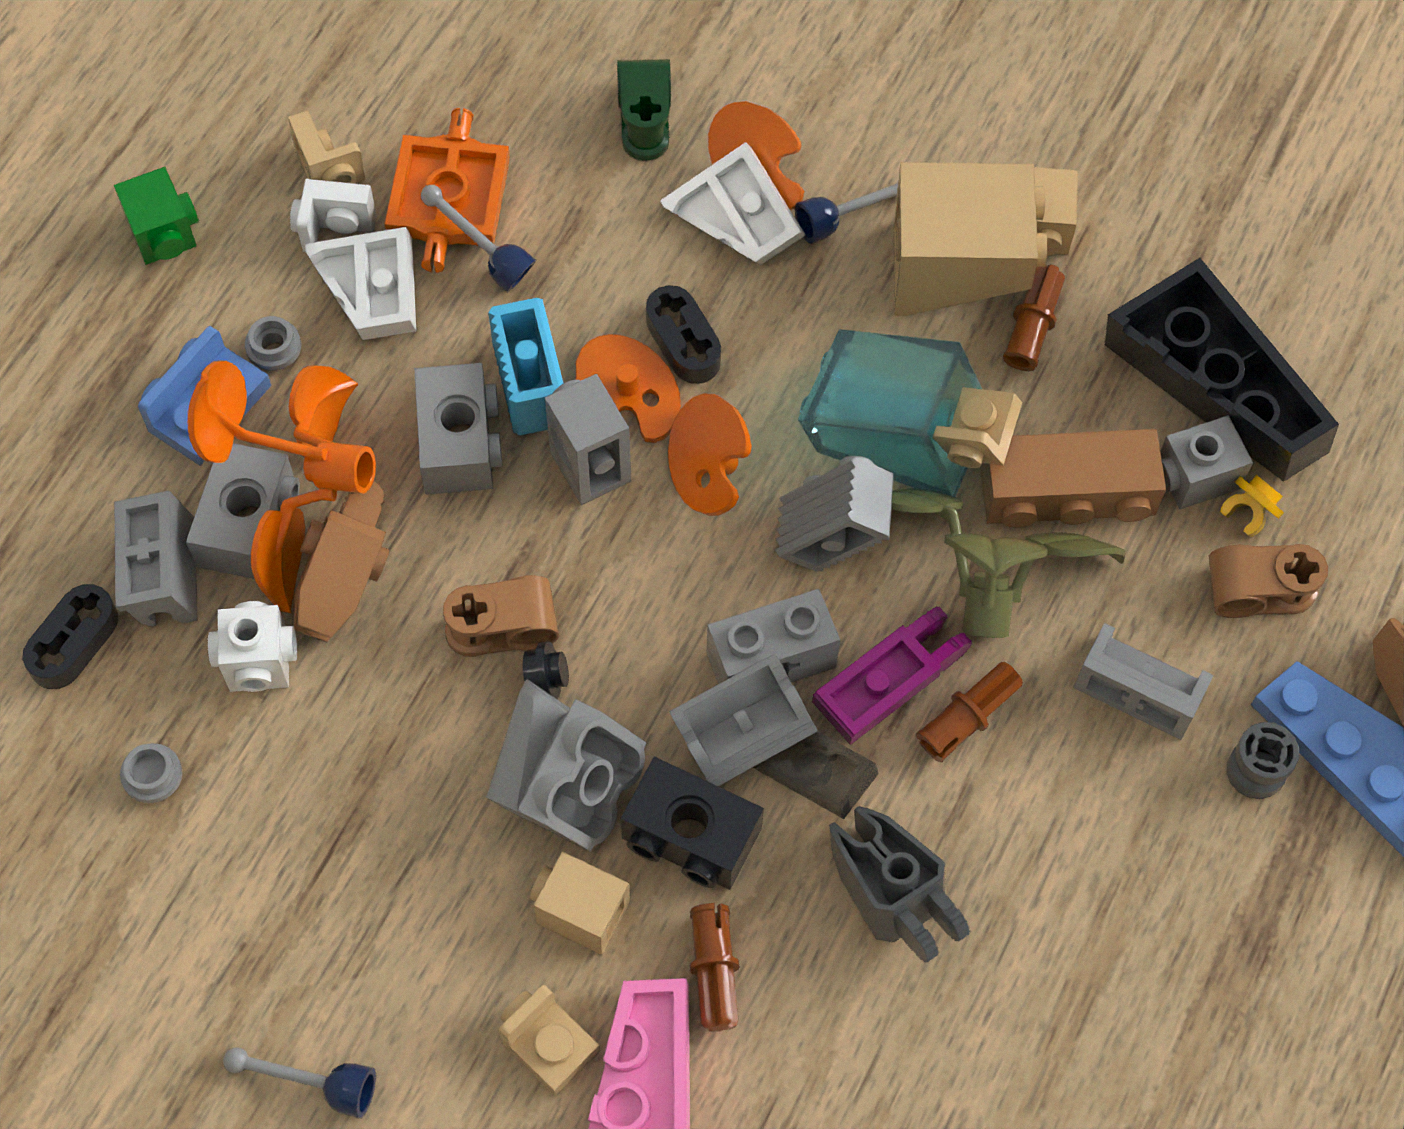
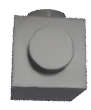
M1229 415L1167 435L1160 451L1166 492L1172 493L1179 509L1241 489L1234 482L1239 476L1245 480L1253 465V461Z

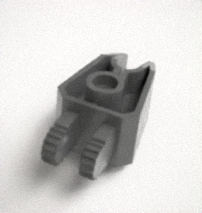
M861 806L855 808V829L864 843L856 841L835 822L829 825L832 854L841 881L876 940L896 942L902 938L908 947L915 952L916 956L925 963L938 956L939 952L933 936L924 928V922L933 918L955 942H959L969 935L971 931L969 930L970 927L967 924V920L945 894V862L892 818Z

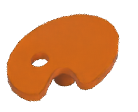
M748 101L732 102L722 107L714 116L708 133V150L712 165L746 142L755 152L790 211L795 209L796 203L803 200L804 189L798 183L783 175L779 169L781 158L796 154L801 149V141L795 131L782 117L771 109Z
M608 334L590 340L581 349L576 360V380L581 381L597 374L618 410H629L635 415L640 428V434L645 442L656 443L664 440L670 435L674 420L681 410L680 392L669 367L652 349L633 338ZM647 393L654 394L659 400L658 404L655 406L646 405L642 400L643 396Z
M703 393L694 396L685 403L674 420L668 446L669 469L675 489L690 508L708 516H719L728 512L736 505L739 495L737 489L726 475L732 474L737 469L738 458L748 457L752 448L746 423L737 408L715 394ZM708 472L710 482L703 488L701 478L703 474Z

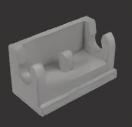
M170 491L115 501L116 608L120 612L127 611L138 622L147 626H156V613L158 612L169 613L173 619L180 623L197 621L196 565L186 544L194 516Z
M1104 623L1082 665L1074 688L1182 740L1213 675L1202 670L1198 678L1193 677L1112 638L1115 628Z
M775 653L669 711L706 780L716 786L722 785L818 731Z

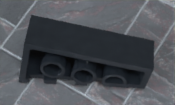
M1201 258L1188 264L1108 314L1105 336L1106 347L1206 423L1229 415L1250 457L1283 482L1330 453L1339 423Z

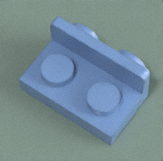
M208 326L198 338H193L184 345L179 353L178 360L162 378L154 379L146 387L138 404L148 432L199 466L205 460L198 456L193 449L188 434L187 419L193 391L205 367L213 361L219 360L231 362L238 367L245 379L247 392L246 409L243 417L271 387L268 374L226 348L220 332L211 326Z

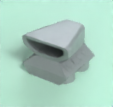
M526 679L519 692L486 798L515 815L585 850L591 851L594 845L602 843L613 830L618 811L616 802L621 792L629 789L640 777L645 764L644 747L646 742L595 708L577 699L574 700L571 708H569Z

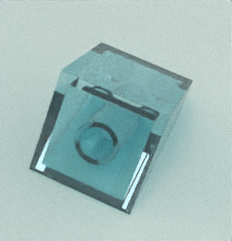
M839 329L830 350L823 355L820 372L810 394L802 401L798 421L818 453L837 460L849 456L865 457L870 459L874 465L892 472L893 480L912 488L937 491L956 497L967 467L951 462L947 458L948 454L933 439V434L936 426L951 427L962 387L982 389L960 342Z

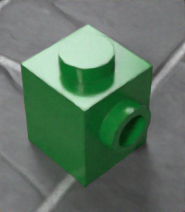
M165 166L113 185L145 265L159 260L175 258L183 251L197 247L190 227L193 224L199 223L197 213L188 192L177 195Z

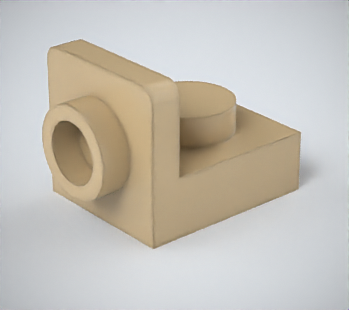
M308 110L288 116L294 149L307 179L352 184L365 180L362 156L357 143H350L334 149L326 128L317 130Z
M962 387L951 427L936 426L933 439L948 454L947 458L957 465L967 468H980L982 463L1004 465L1022 401L1015 393Z
M545 984L533 995L528 991L522 992L506 1007L501 1015V1019L504 1021L499 1028L502 1044L555 1096L600 1052V1045L555 1002L554 993Z

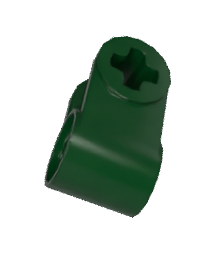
M670 59L617 60L618 108H621L623 148L629 156L637 160H655L661 157L669 146V113L671 107Z

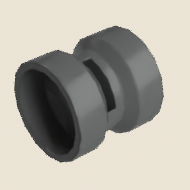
M1261 722L1249 727L1242 734L1227 761V776L1231 785L1239 793L1249 798L1264 799L1276 794L1283 787L1287 777L1291 775L1298 763L1299 746L1295 737L1287 728L1276 723ZM1258 750H1265V751L1269 752L1270 754H1266V753H1264V752H1259Z

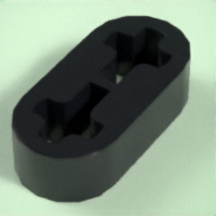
M667 285L653 291L646 302V324L674 373L681 380L693 384L708 382L716 376L720 369L721 344L717 335L687 290L679 286ZM669 307L673 313L680 311L679 327L675 325L668 314L661 316L662 308ZM690 341L698 354L706 353V360L699 363L695 357L687 358V342Z
M82 584L72 588L64 595L31 636L23 649L22 660L26 670L39 686L47 689H60L70 685L111 636L118 624V612L109 593L102 587L94 584ZM97 606L101 615L96 620L86 617L81 621L77 614L80 609L92 610ZM59 652L61 653L64 662L59 666L50 663L45 667L41 661L42 656L46 653L54 656Z

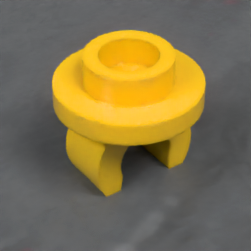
M1255 475L1249 483L1239 476L1234 483L1242 488L1245 493L1230 496L1225 500L1220 510L1225 517L1229 518L1238 507H1251L1253 519L1243 532L1253 537L1263 529L1266 523V510L1278 519L1284 514L1276 506L1283 496L1258 475Z

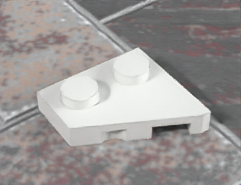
M746 142L660 200L664 208L759 265H762L805 236L755 152Z
M407 227L305 244V252L362 340L416 332L413 244Z

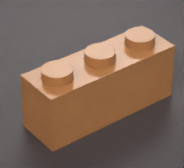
M1157 429L1012 436L1004 465L982 463L980 467L987 524L1003 523L1008 527L1014 528L1029 526L1036 521L1060 520L1068 525L1083 524L1095 518L1117 517L1123 522L1141 521L1149 516H1156L1166 492Z

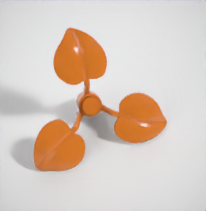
M222 360L213 361L202 371L200 380L193 391L188 409V434L193 449L198 456L211 463L225 462L230 456L235 437L242 441L302 455L305 457L303 468L306 479L309 482H314L315 486L319 488V490L285 499L281 503L280 511H266L259 521L252 543L251 568L257 585L274 605H278L281 612L291 613L292 599L302 556L300 548L305 537L304 515L298 507L321 500L334 502L337 498V491L366 493L371 488L375 478L376 459L373 450L369 446L332 442L343 408L354 389L358 386V383L348 375L332 367L311 365L303 368L295 378L289 398V414L292 422L296 425L293 433L296 442L248 431L239 426L247 402L245 379L241 371L233 363Z

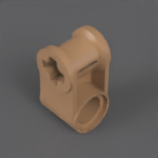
M1237 544L1218 548L1209 555L1215 613L1226 618H1242L1262 614L1303 613L1313 605L1318 596V590L1323 586L1328 577V565L1325 557L1319 550L1310 545L1252 546ZM1294 558H1298L1296 564H1293Z
M527 575L502 582L473 586L465 585L452 591L447 596L443 605V617L446 622L445 638L448 646L455 653L462 656L476 657L483 654L511 650L536 649L537 644L540 642L550 641L553 644L559 638L551 584L549 579L543 576ZM465 600H470L471 605L465 606ZM475 617L476 624L466 625L465 618ZM470 637H476V642L471 643Z

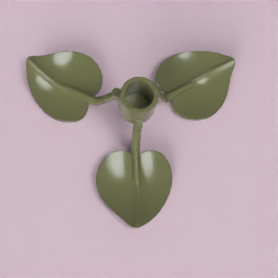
M918 488L893 490L892 510L911 513H934L949 523L951 534L945 535L944 542L952 547L955 552L960 577L959 596L966 597L963 632L970 635L987 638H1004L1009 636L1013 603L1021 602L1022 587L1036 559L1053 554L1064 557L1110 555L1120 564L1125 560L1124 549L1075 533L1052 532L1025 536V540L1007 537L992 539L989 536L979 534H962L959 515L956 510L963 509L964 502L941 492ZM967 558L986 571L974 573L973 582L971 581ZM1021 563L1012 585L1009 586V576L1001 573Z

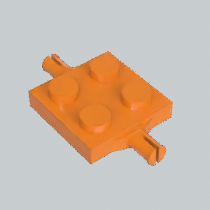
M460 108L452 110L447 135L430 138L403 135L385 219V229L407 227L412 239L425 241L426 247L421 266L428 272H432L433 263L435 273L444 270V262L449 244L479 245L436 206L430 207L422 202L421 191L427 185L438 186L442 191V198L493 244L495 242L510 161L509 146L481 143L470 138L469 134L474 115L465 108H463L462 119Z

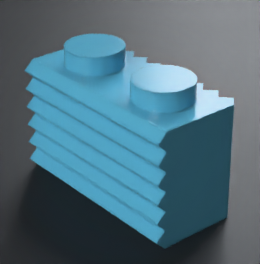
M533 298L493 306L488 312L492 344L513 432L521 436L548 430L545 397L551 395L555 389L562 385L563 379L543 299Z

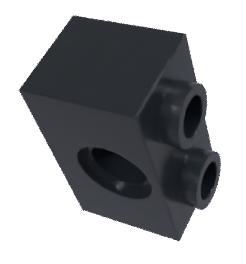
M654 756L620 818L622 839L628 841L627 847L640 857L653 862H658L662 857L682 867L681 872L688 879L703 887L714 888L718 884L731 890L762 829L764 808ZM693 819L700 822L705 827V831L695 838H685L678 835L673 828L682 820Z

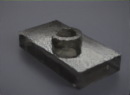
M818 731L753 767L842 819H845L879 774L876 763Z

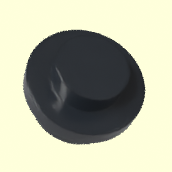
M550 641L540 642L537 644L536 649L524 652L522 662L524 682L528 679L558 699L561 687H567L569 683V669L565 654L562 651L556 652Z

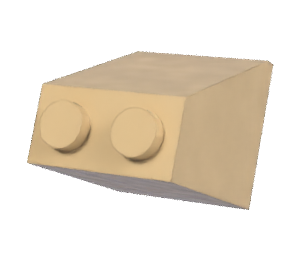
M900 162L894 215L895 316H908L1032 289L1036 267H1045L1047 259L1046 233H1037L1036 221L1043 220L1045 188L1044 186H1035L1034 164Z

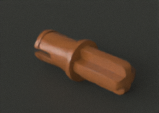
M1052 264L1045 265V267H1036L1032 289L1026 291L1023 303L1017 305L1014 309L1013 316L1016 323L1006 352L1003 355L1004 362L1014 369L1021 371L1035 370L1047 331L1055 327L1057 318L1053 313L1065 280V276L1059 271V267Z
M1000 662L967 693L963 694L956 691L951 696L952 703L934 720H931L916 733V738L920 740V745L936 761L943 762L956 747L976 730L984 731L988 728L989 724L986 718L1022 686V678L1011 665L1006 662Z
M707 903L695 906L690 910L695 960L690 964V972L697 976L701 1024L709 1031L719 1032L733 1029L738 1023L734 972L738 971L740 963L738 958L733 957L729 906L720 903L717 906L718 912L715 913V903Z

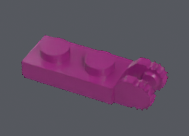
M940 607L932 608L906 628L904 625L899 627L813 694L812 703L850 745L937 679L942 671H945L955 661H958L972 645V641L964 632L951 637L931 654L921 645L930 636L936 634L946 622L948 615Z

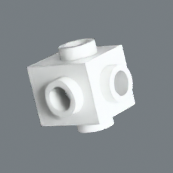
M247 601L236 605L235 608L218 609V631L209 632L208 634L211 667L220 668L230 692H257L266 689L289 687V661L297 660L294 626H285L278 605L269 606L263 602Z

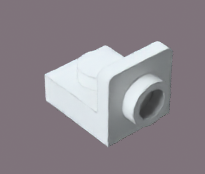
M305 179L301 200L294 199L290 214L291 231L298 232L303 252H305V244L317 242L320 228H329L342 234H350L355 231L372 233L377 214L371 186Z

